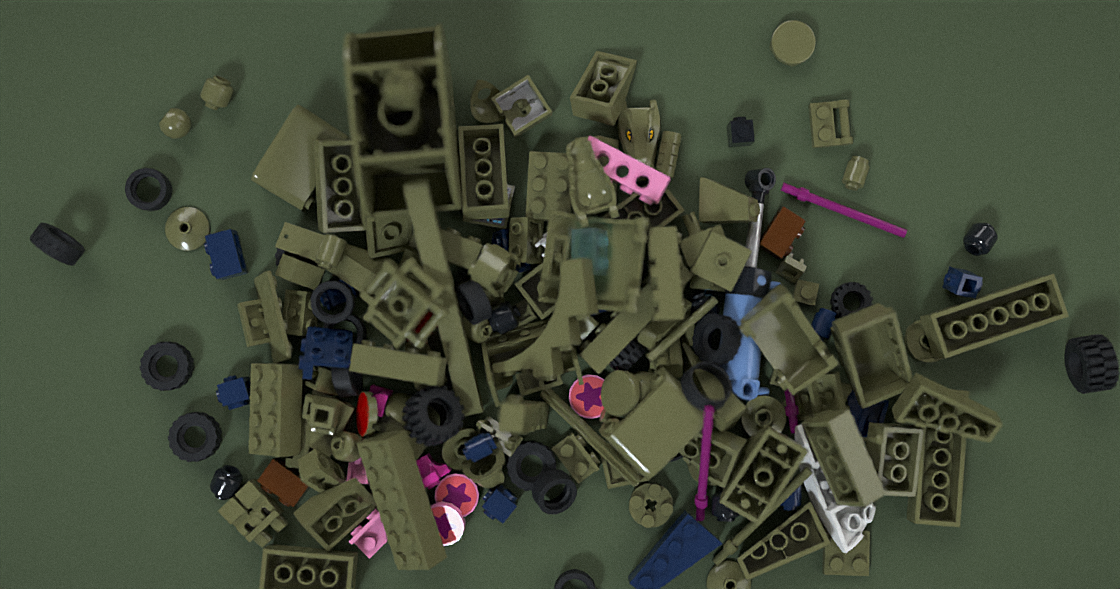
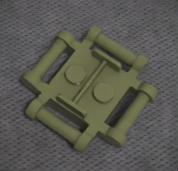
M412 257L405 262L401 269L398 268L394 261L386 259L382 264L383 268L368 288H364L360 293V296L370 305L363 319L367 323L371 322L386 335L397 349L402 346L406 338L417 347L422 348L427 342V337L442 319H446L450 314L445 306L437 302L447 287L442 283L438 284L417 265V261ZM411 271L433 291L431 295H429V291L414 278L410 279L407 274ZM391 274V279L388 281V283L384 286V288L376 297L375 292L385 281L388 275ZM432 310L435 314L420 333H416L414 328L426 313Z

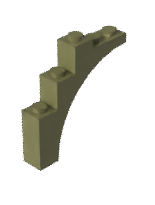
M578 258L561 261L559 298L546 329L534 344L521 354L507 361L492 364L493 373L502 372V376L516 375V370H521L522 374L533 373V377H542L543 381L555 380L556 375L564 374L562 351L573 350V345L581 344L578 321L588 320L590 315L598 314L592 259Z

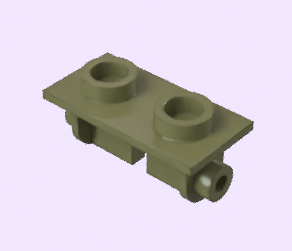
M489 416L484 420L480 419L476 424L480 434L490 432L497 448L512 457L523 440L516 433L498 431L499 422Z

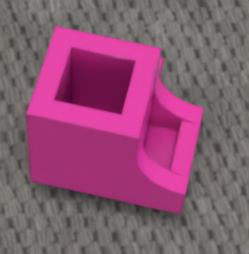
M430 453L416 460L424 488L431 489L440 483L439 479L452 470L446 463L436 462Z

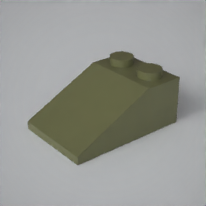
M596 51L570 96L573 116L614 126L623 109L637 60Z
M355 477L311 497L293 514L303 527L329 552L375 510L377 505L371 494Z

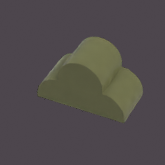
M764 426L757 436L752 435L747 440L741 457L726 487L723 488L720 503L760 525L807 455L808 449L771 427Z

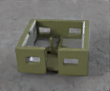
M529 75L491 98V102L501 117L505 115L507 118L505 119V124L514 138H517L552 116L551 109Z

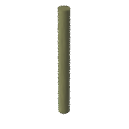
M712 296L651 350L646 357L653 362L718 304L716 298Z

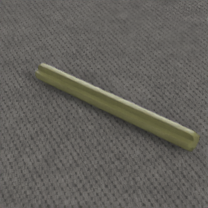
M551 388L545 389L540 393V396L633 487H636L642 481V477Z

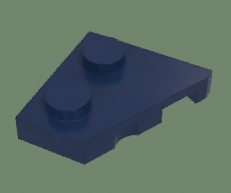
M852 390L847 398V404L850 406V414L854 417L855 425L861 437L868 436L869 422H884L889 401L883 400L862 409Z

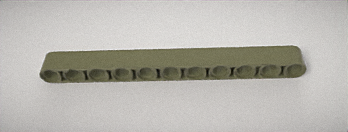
M426 178L404 183V193L423 269L438 284L442 283L447 287L437 302L445 306L450 314L446 319H442L439 322L438 328L455 396H459L461 399L459 403L464 406L462 413L465 416L483 413L482 397L429 181Z

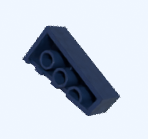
M684 510L628 576V581L635 589H660L719 547L722 542Z

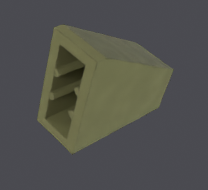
M704 177L700 178L699 222L706 224L758 222L760 206L757 199L717 181Z
M313 390L312 395L341 401L336 433L334 435L311 431L312 426L310 425L309 447L312 449L316 448L326 456L331 457L330 444L333 437L337 433L347 430L357 407L333 394Z

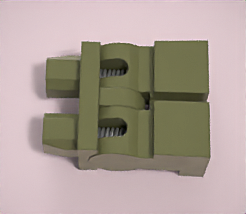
M254 478L248 481L218 512L230 524H233L249 543L254 540L263 548L273 539L265 530L269 525L279 533L289 523L282 515L284 510L261 488V484Z

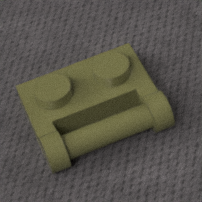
M849 100L810 103L808 105L812 148L853 144V137L850 136L848 116ZM834 109H839L842 138H836Z

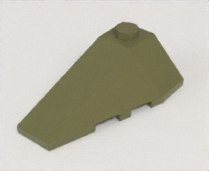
M685 342L681 345L683 369L685 372L695 364L703 362L698 359L699 357L695 355L694 351ZM701 369L693 371V384L700 394L711 400L724 399L723 386L713 374ZM732 392L724 406L713 412L712 425L721 432L732 429L746 409Z

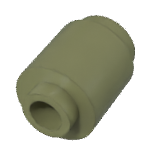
M853 156L848 161L842 179L845 188L857 191L858 188L864 187L870 169L867 159Z

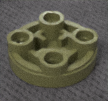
M786 21L779 25L772 34L769 47L778 61L794 67L804 63L814 52L816 45L815 35L811 28L801 21Z
M616 370L611 372L605 378L601 387V401L605 410L613 416H627L638 405L641 387L640 379L628 371Z

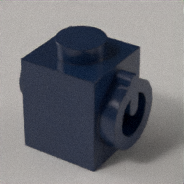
M949 267L944 277L943 288L956 295L976 299L977 294L982 288L983 277L968 270Z
M234 375L224 378V383L217 385V399L223 406H228L229 410L250 404L251 382L249 377L237 379V376Z
M502 485L500 487L497 486L494 491L490 488L482 498L485 501L482 505L485 509L483 512L490 519L494 520L496 518L502 524L518 505L516 502L517 496Z

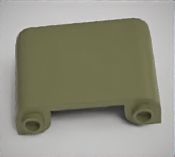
M297 105L293 108L257 165L251 180L299 210L306 212L316 202L314 198L315 193L313 192L316 188L313 140L351 138L308 109Z
M781 283L774 287L740 320L742 325L739 328L746 338L752 337L780 378L777 379V382L784 391L788 389L792 395L839 365L801 312L792 295Z
M664 367L651 376L650 387L652 391L621 422L617 418L609 419L604 422L599 430L601 435L646 478L655 476L703 429L704 411L697 409L688 402L683 394L681 382Z

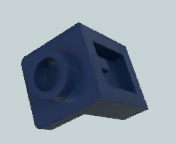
M349 286V287L352 289V291H353V293H354V295H355V299H356V298H357V295H356V292H355L354 288H352L351 286ZM328 289L321 295L320 301L328 310H332L334 307L346 303V297L338 289Z

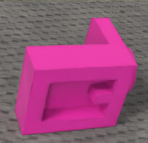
M373 384L369 392L373 393L371 397H375L377 401L378 416L382 417L385 414L387 400L392 395L393 390Z

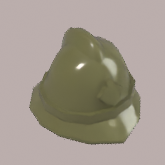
M497 448L493 450L492 454L476 462L466 458L462 462L463 473L469 479H472L473 483H477L481 487L489 489L494 486H500L504 483L502 466L505 464V454Z

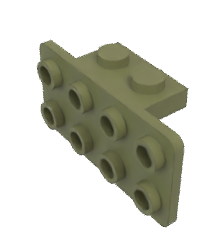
M265 271L254 278L258 299L241 302L237 306L247 347L269 343L273 362L280 363L291 358L293 348L286 335L287 323L281 314L282 302L277 297L276 278L274 275L272 276L271 271Z

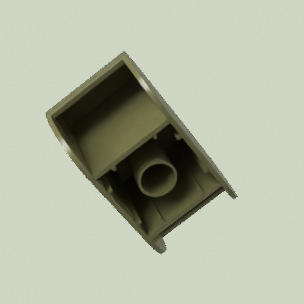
M438 23L434 27L364 34L346 33L344 61L354 167L358 192L366 216L368 218L410 214L403 184L426 178L429 181L436 211L462 209L461 168L448 46L442 23ZM391 69H414L422 87L420 96L417 98L413 108H391L382 92L383 85L386 83Z

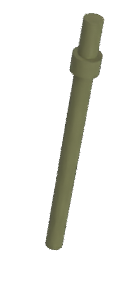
M807 466L783 489L761 523L813 474ZM750 521L732 540L729 539L723 545L724 548L712 559L713 562L719 566L729 555H733L739 549L738 546L759 525Z

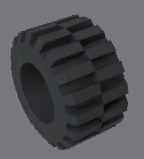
M1095 334L1068 340L1065 347L1064 360L1066 372L1073 387L1078 392H1081V394L1115 388L1119 379V363L1114 347L1109 339L1102 334Z
M429 385L410 396L411 398L405 402L406 406L402 410L405 413L402 416V422H406L404 429L410 432L408 436L411 439L415 437L418 444L424 442V446H436L457 435L460 432L459 429L464 425L462 420L465 419V414L462 413L464 406L460 405L459 401L461 399L459 396L455 397V392L452 389L447 391V387L444 385L441 387L435 385L430 387ZM427 405L433 407L440 416L439 426L433 424L428 418Z

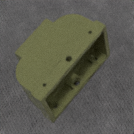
M876 303L832 322L831 332L840 363L845 369L857 402L862 409L900 394L905 390L912 379V374L896 311L891 307L886 308Z

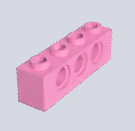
M589 136L587 140L591 142L595 157L597 159L603 156L609 158V163L603 168L611 182L614 181L621 185L619 189L630 195L632 192L640 195L639 199L649 205H652V203L658 205L671 181L670 177ZM621 167H626L629 169V173L626 177L621 178L617 176V170ZM639 178H647L649 180L648 186L639 188L636 185Z

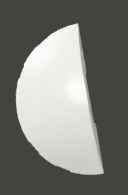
M800 424L795 426V442L808 449L807 455L799 465L800 472L806 466L813 472L804 481V485L826 530L841 551L847 553L864 537L862 532L867 523L872 522L876 506L873 503L867 507L837 505L804 428Z

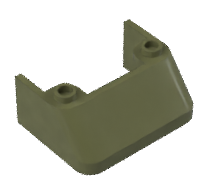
M550 319L519 326L504 334L499 332L492 333L486 341L481 343L487 380L496 407L500 406L498 390L509 387L513 382V375L502 376V372L493 373L492 364L507 361L524 352L544 332ZM573 345V350L562 351L564 372L576 370L579 385H583L580 366Z

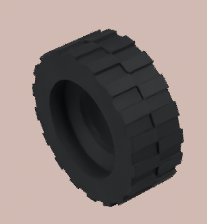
M41 222L29 237L38 249L66 265H75L85 251L84 247L69 234L47 223Z
M715 313L707 314V316H703L697 322V326L693 331L692 346L695 350V355L699 357L698 359L717 365L727 364L730 360L732 361L739 352V346H741V333L737 322L730 316ZM716 328H719L722 332L721 345L718 350H713L711 346L712 334Z
M158 342L156 345H151L148 350H145L140 360L141 366L139 368L145 383L152 386L151 388L159 389V391L181 388L193 375L194 360L190 355V351L185 346L179 345L176 342ZM164 355L174 357L178 363V369L171 377L160 375L156 368L157 361Z
M192 412L178 417V420L172 423L173 425L169 429L168 440L170 443L169 447L173 450L172 453L177 455L179 459L186 460V462H198L214 455L215 451L220 447V442H222V430L219 427V423L214 420L213 416H209L204 412ZM191 426L201 427L206 434L204 444L198 448L190 447L185 442V432Z
M532 440L523 442L517 447L512 457L509 456L508 476H510L511 481L518 488H522L524 491L532 490L539 476L547 471L556 470V460L553 452L542 442ZM528 455L538 456L543 463L541 473L535 477L526 476L521 470V462Z

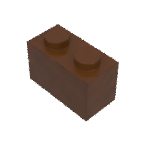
M781 207L761 236L759 248L776 259H781L783 256L786 257L793 249L791 244L794 239H799L805 230L803 225L806 220L786 207Z
M280 457L272 459L257 480V482L262 484L261 488L269 494L274 493L280 497L279 501L287 507L298 505L310 489V486L301 481L300 472L295 468L285 467V461Z

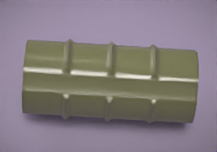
M663 131L656 170L673 179L682 135L676 132Z

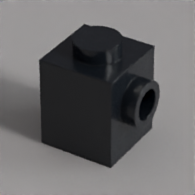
M735 117L733 121L729 122L727 125L728 148L751 146L755 142L753 119L746 120V117Z

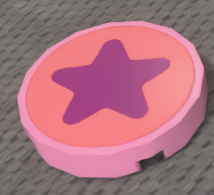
M588 374L582 376L583 385H579L578 379L573 382L569 389V402L571 408L583 418L594 419L600 417L604 409L601 401V387L605 379L598 375Z
M454 473L447 475L440 481L436 487L434 498L436 504L442 501L452 503L460 509L461 515L466 517L474 511L478 504L479 490L477 484L473 483L472 479H469L465 474Z
M444 501L430 505L443 546L452 545L457 542L464 533L466 525L465 518L463 519L460 509L452 503Z

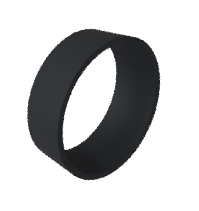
M704 361L695 364L683 374L681 388L688 402L697 409L704 411L705 406H712L714 411H717L724 406L732 392V383L728 374L720 366ZM701 369L713 374L723 386L724 399L711 400L700 394L693 384V371Z

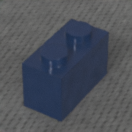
M229 229L205 236V251L210 255L212 262L210 264V271L216 279L225 280L248 273L236 230Z

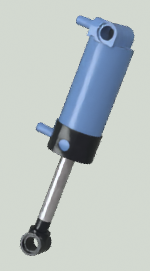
M770 168L750 170L744 178L749 193H752L751 197L758 200L760 214L758 222L748 223L745 248L752 252L732 291L725 289L723 315L732 317L738 326L742 325L740 320L770 290L780 284V282L771 281L772 272L757 268L765 195L769 194V190L776 183L775 173ZM740 330L741 346H739L738 354L729 363L718 366L728 374L732 383V393L738 399L752 400L758 395L768 396L770 393L769 388L760 387V381H758L762 351L751 336L746 338ZM721 332V335H720V344H719V347H720L721 341H722V332Z

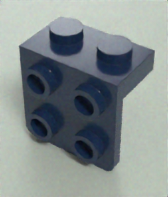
M308 327L306 339L302 338L301 352H305V356H300L299 369L303 370V379H312L313 365L350 367L353 332L350 330Z

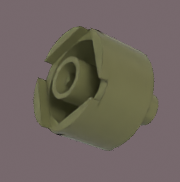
M487 243L483 247L478 261L470 266L468 273L472 275V281L479 283L483 290L495 297H499L498 293L500 291L505 293L516 279L518 271L515 268L517 264L520 266L521 260L499 245Z

